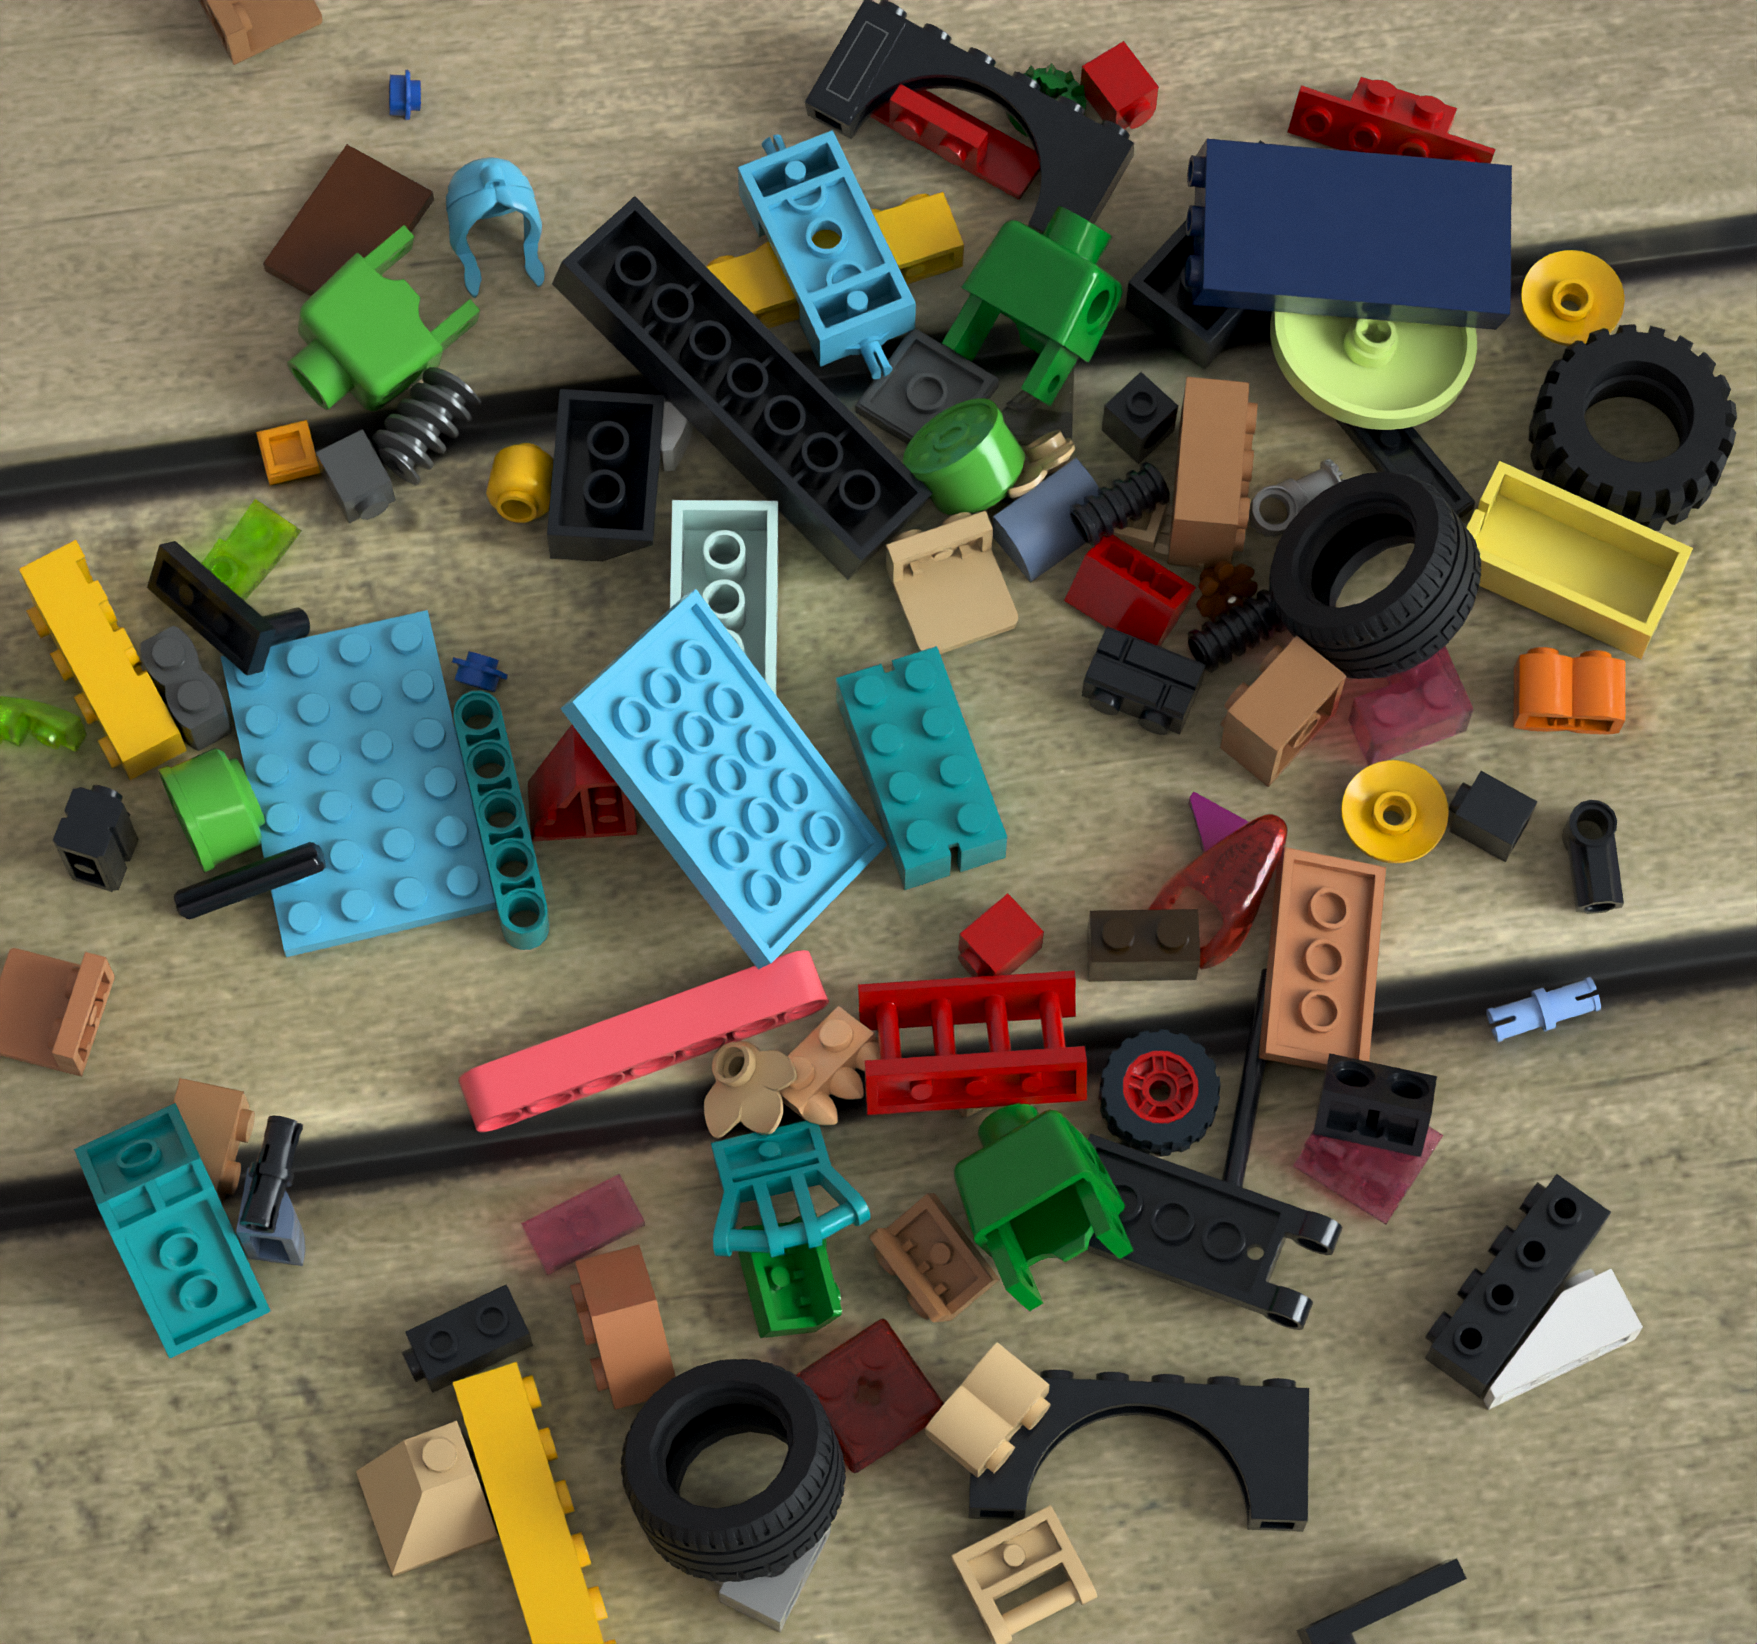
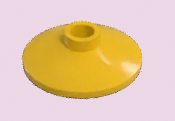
M1576 250L1559 251L1540 259L1527 273L1521 289V306L1530 326L1543 338L1563 346H1570L1576 340L1583 341L1586 345L1589 334L1602 328L1608 329L1610 334L1622 316L1625 303L1624 289L1616 272L1597 256ZM1572 301L1577 304L1579 310H1566L1561 306V303Z
M1388 760L1364 768L1351 780L1342 799L1341 817L1348 837L1364 854L1382 862L1406 863L1425 856L1440 842L1447 827L1449 809L1447 798L1441 785L1429 772L1409 762ZM1388 811H1395L1401 815L1402 822L1398 825H1390L1384 820L1383 815Z

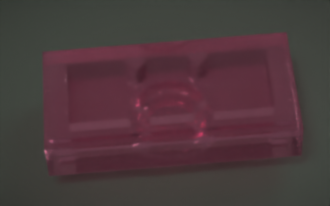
M618 1174L521 1223L545 1273L549 1275L645 1226V1221L623 1179Z

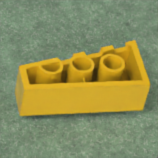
M77 540L19 568L34 607L26 610V613L40 639L50 634L56 645L57 650L51 652L50 656L63 681L74 678L82 692L73 698L86 723L90 725L98 721L105 737L97 741L111 768L122 765L129 780H132L186 752L187 750L180 731L148 672L142 670L140 666L142 663L125 629L118 627L116 623L118 620L98 580L93 581L85 555Z

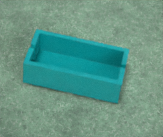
M935 646L892 660L891 671L887 673L884 672L882 664L837 677L836 701L904 890L950 876L951 853L949 848L958 846L957 865L960 872L1006 858L1008 837L938 647Z

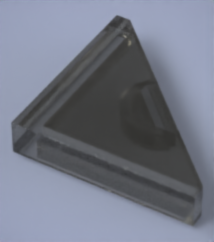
M1074 367L1051 406L1039 401L1024 390L1020 391L1006 403V407L1001 411L1003 420L1021 446H1027L1039 437L1060 429L1065 439L1071 438L1072 440Z

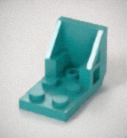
M176 1103L74 1149L102 1218L169 1359L271 1312Z

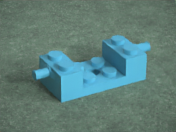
M833 130L786 148L781 135H773V142L770 137L766 138L761 145L767 156L738 167L739 196L758 236L766 235L799 304L800 325L820 367L849 355L862 354L872 379H880L881 372L884 377L892 372L893 368L889 364L881 346L887 340L915 329L916 302ZM821 230H832L840 236L841 241L833 248L822 249L813 243L812 238Z

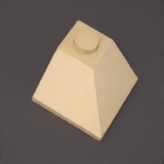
M457 1421L403 1440L356 1471L393 1577L499 1538Z

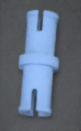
M1587 977L1582 981L1548 992L1544 988L1536 989L1531 992L1532 997L1496 1008H1488L1486 1012L1489 1025L1508 1018L1512 1019V1022L1491 1029L1496 1042H1501L1503 1039L1542 1027L1544 1031L1556 1028V1022L1601 1010L1599 995L1579 1001L1575 999V997L1596 990L1592 978Z

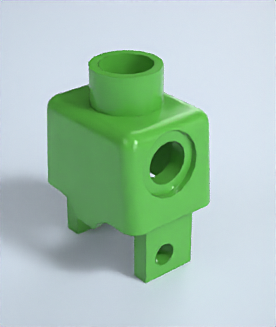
M405 225L365 258L359 253L354 254L301 306L298 333L307 346L287 362V366L305 392L325 410L332 407L348 392L366 410L377 411L421 380L423 373L429 367H439L443 351L478 321L480 309L469 299L430 332L419 317L418 306L421 299L420 296L404 279L391 280L381 276L412 250L415 236Z

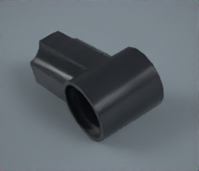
M1587 800L1578 804L1573 809L1562 834V840L1569 855L1576 912H1585L1587 914L1605 913L1613 909L1622 908L1624 905L1615 840L1617 818L1610 806L1599 800ZM1584 820L1596 823L1602 831V837L1595 840L1583 837L1578 831L1577 823Z

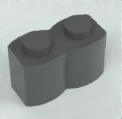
M173 625L141 642L140 652L146 671L163 702L169 706L173 720L183 740L193 749L200 751L230 735L231 721L221 691L216 682L203 671L196 648L191 639L181 629Z

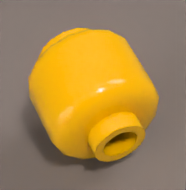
M531 443L515 444L500 450L494 457L486 489L489 503L503 518L512 522L526 523L542 517L549 511L554 459L539 446Z

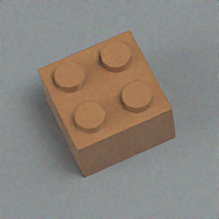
M1298 636L1285 649L1277 645L1269 652L1259 666L1262 674L1251 686L1243 682L1235 689L1224 705L1228 711L1220 724L1224 728L1220 748L1267 787L1279 777L1336 714L1346 675Z

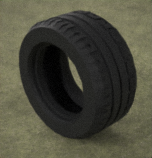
M1399 472L1365 473L1343 480L1321 492L1305 505L1289 523L1276 546L1269 574L1270 599L1276 615L1293 637L1298 636L1343 672L1347 678H1385L1408 671L1425 662L1446 646L1460 630L1474 606L1481 580L1480 552L1473 535L1448 502L1430 483L1423 481L1419 477ZM1409 543L1414 544V549L1405 568L1385 589L1361 603L1340 608L1336 607V602L1345 583L1363 563L1386 549Z
M726 1359L696 1366L672 1378L656 1391L637 1413L630 1426L631 1429L625 1437L626 1441L623 1444V1454L620 1462L622 1465L620 1468L623 1477L622 1483L640 1526L654 1550L661 1554L666 1562H669L671 1566L677 1569H681L687 1575H693L696 1578H705L709 1581L740 1582L775 1573L794 1563L820 1541L824 1535L823 1533L832 1525L831 1522L835 1519L837 1510L842 1503L841 1498L844 1496L846 1469L841 1447L828 1416L817 1395L800 1377H796L794 1373L785 1371V1368L773 1365V1363L761 1362L755 1359ZM754 1432L773 1435L788 1445V1452L781 1472L764 1491L741 1504L711 1508L693 1505L680 1496V1486L687 1467L702 1450L727 1436Z

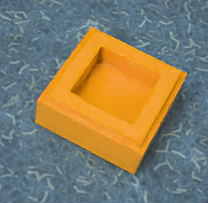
M307 420L256 432L269 485L320 473Z

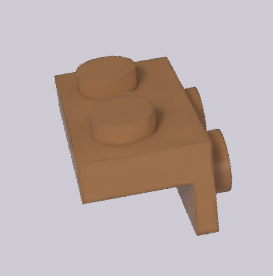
M927 1193L887 1228H877L869 1235L870 1240L877 1248L874 1251V1255L879 1264L890 1275H897L909 1290L906 1297L916 1313L926 1320L930 1319L934 1323L952 1321L1000 1280L935 1193Z

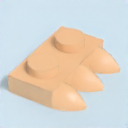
M838 1006L787 1056L794 1064L797 1079L790 1086L779 1091L783 1103L810 1123L835 1125L838 1122L836 1106L829 1095L832 1094L843 1099H861L864 1096L863 1083L855 1069L857 1068L865 1072L864 1060L880 1059L879 1043L875 1033Z

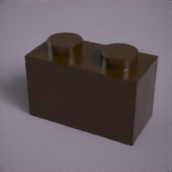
M1198 909L1090 911L1087 926L1089 982L1196 980L1200 965Z

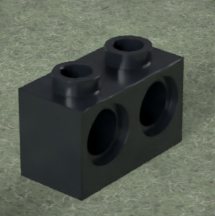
M1329 1053L1313 1134L1421 1157L1432 1115L1437 1076Z

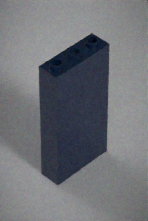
M1208 138L1196 156L1191 155L1189 159L1187 184L1188 187H1195L1194 205H1190L1188 208L1186 235L1194 237L1193 255H1189L1186 261L1185 285L1192 287V305L1496 330L1510 315L1512 165Z

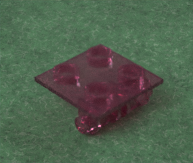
M1428 1127L1422 1156L1417 1157L1315 1135L1312 1131L1304 1145L1305 1148L1293 1167L1386 1225L1443 1135Z

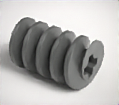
M429 367L423 373L424 383H416L410 389L411 399L404 398L397 405L398 414H391L385 419L386 430H378L372 435V444L384 465L397 476L415 486L421 482L419 475L413 469L415 464L427 470L434 466L426 451L430 449L436 453L444 454L447 450L438 436L442 433L455 439L459 435L457 428L451 420L455 418L468 423L472 419L464 404L467 402L481 407V401L465 382L452 373L435 367Z

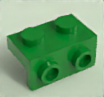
M800 1215L790 1222L778 1223V1226L782 1227L802 1222ZM762 1225L744 1226L741 1228L745 1230H764ZM826 1238L822 1240V1246L809 1249L807 1244L784 1249L785 1255L772 1258L770 1253L738 1252L760 1338L814 1333L842 1315L840 1290L836 1282H834L826 1252Z

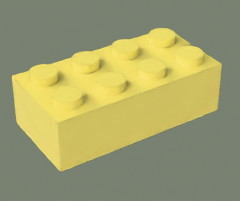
M1499 461L1480 499L1478 508L1475 509L1466 527L1473 535L1480 552L1481 580L1479 586L1639 659H1642L1693 550L1690 546Z

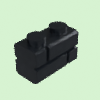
M1107 626L1085 675L1082 696L1088 698L1089 705L1101 713L1117 715L1121 711L1139 718L1138 724L1147 731L1165 735L1169 730L1180 735L1201 687L1206 665Z
M93 785L91 790L83 787L74 788L64 810L67 817L61 818L53 838V842L58 849L57 851L72 880L110 892L119 890L127 871L125 862L131 860L139 840L129 818L130 813L127 812L124 804L121 802L123 796L113 789L101 785Z

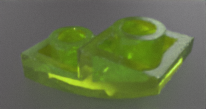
M254 499L226 541L219 538L201 564L245 601L284 556L301 530L257 499Z
M0 696V745L6 740L21 747L30 730H32L30 733L32 737L49 748L58 750L63 745L77 752L87 736L80 716L46 703L24 698Z

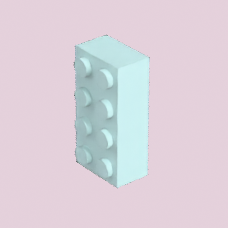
M672 500L670 608L683 596L696 589L777 696L778 501Z

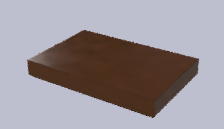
M346 144L264 261V269L269 274L312 296L354 254L359 253L365 258L403 225L412 232L434 201L433 191Z

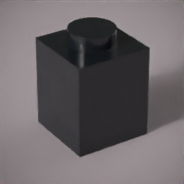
M1480 771L1472 786L1465 782L1461 784L1448 809L1455 814L1449 832L1506 862L1531 820L1538 801Z

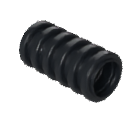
M1144 462L1140 465L1139 472L1134 470L1127 472L1124 481L1120 478L1113 480L1112 488L1109 489L1103 486L1098 489V496L1095 497L1090 494L1084 497V504L1080 505L1076 502L1070 505V517L1082 539L1086 543L1095 546L1100 543V536L1103 535L1108 538L1114 535V528L1117 527L1122 530L1128 527L1129 519L1134 522L1142 518L1141 512L1145 511L1149 514L1156 510L1157 503L1161 505L1169 503L1170 491L1159 470L1154 465Z
M1260 590L1256 594L1257 599L1252 597L1246 598L1243 601V607L1234 605L1229 609V615L1220 613L1215 617V623L1206 621L1201 625V631L1194 628L1188 632L1189 649L1197 662L1206 665L1205 670L1212 673L1219 668V662L1226 665L1232 661L1233 654L1240 657L1246 653L1247 646L1254 649L1260 645V639L1268 641L1274 636V631L1282 633L1287 629L1273 609V603L1271 602L1268 590Z

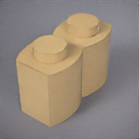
M997 1342L931 1419L925 1428V1435L977 1478L986 1468L995 1473L1015 1449V1446L1009 1442L1012 1436L1022 1425L1031 1430L1049 1409L1051 1404L1044 1399L1049 1393V1384Z

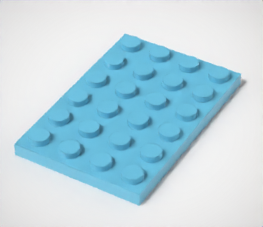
M696 589L683 596L560 708L757 969L771 964L888 845Z
M428 610L270 647L263 672L248 676L225 656H220L245 773L265 819V824L259 827L262 836L261 847L264 858L308 842H314L321 847L326 867L322 872L271 890L286 957L497 909Z

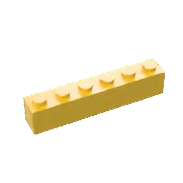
M944 192L930 196L928 194H917L906 199L901 205L883 211L871 209L906 284L963 267L964 243ZM821 230L813 236L812 241L819 248L830 249L838 245L841 238L832 230ZM769 242L762 244L754 252L738 257L732 255L721 256L712 260L707 265V268L768 329L800 319L799 304Z
M514 1362L452 1382L532 1644H616L615 1639L603 1641L598 1625L599 1620L608 1618L598 1585L590 1588L586 1586L581 1568L591 1565L583 1535L582 1532L570 1535L565 1519V1514L575 1511L566 1481L564 1479L554 1482L548 1462L558 1459V1455L549 1427L537 1429L532 1410L542 1407L533 1375L522 1378L518 1364Z

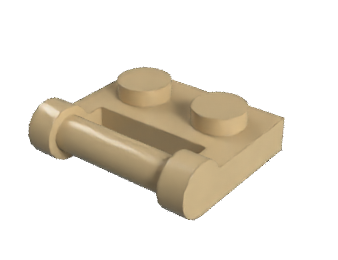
M1051 1505L951 1555V1561L971 1597L993 1644H1007L1013 1641L1011 1635L1057 1611L1077 1601L1084 1605L1097 1598L1096 1590ZM1059 1567L1063 1568L1068 1579L1067 1582L1002 1615L1000 1614L994 1600Z

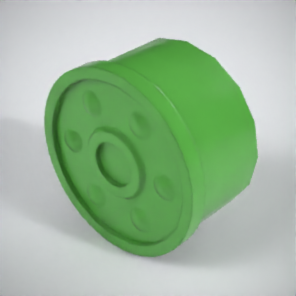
M977 398L958 403L927 422L907 445L903 455V464L933 493L930 499L940 512L948 515L962 512L972 514L995 505L1008 494L1007 490L1014 487L1022 472L1026 456L1021 445L1004 422L1002 412L992 400Z
M213 748L172 767L167 765L158 769L176 817L204 873L214 869V865L260 845L262 836L259 827L265 824V819L254 791L237 758L228 759L224 751Z

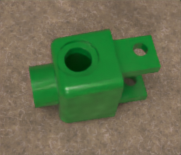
M1059 205L1042 234L1016 220L1005 222L961 286L970 295L942 344L972 362L999 314H1003L1016 324L1021 343L1040 354L1020 389L1046 405L1051 406L1078 358L1089 363L1122 297L1123 289L1121 283L1096 265L1112 236L1081 216Z
M1018 1103L1002 1107L983 1120L978 1130V1137L983 1148L956 1164L953 1171L954 1178L975 1243L993 1258L1005 1290L1029 1312L1044 1304L1029 1269L1031 1265L1046 1258H1058L1067 1262L1088 1249L1089 1240L1093 1233L1119 1259L1134 1251L1118 1216L1125 1208L1122 1198L1092 1143L1061 1112L1049 1109L1039 1114L1037 1108L1029 1104Z

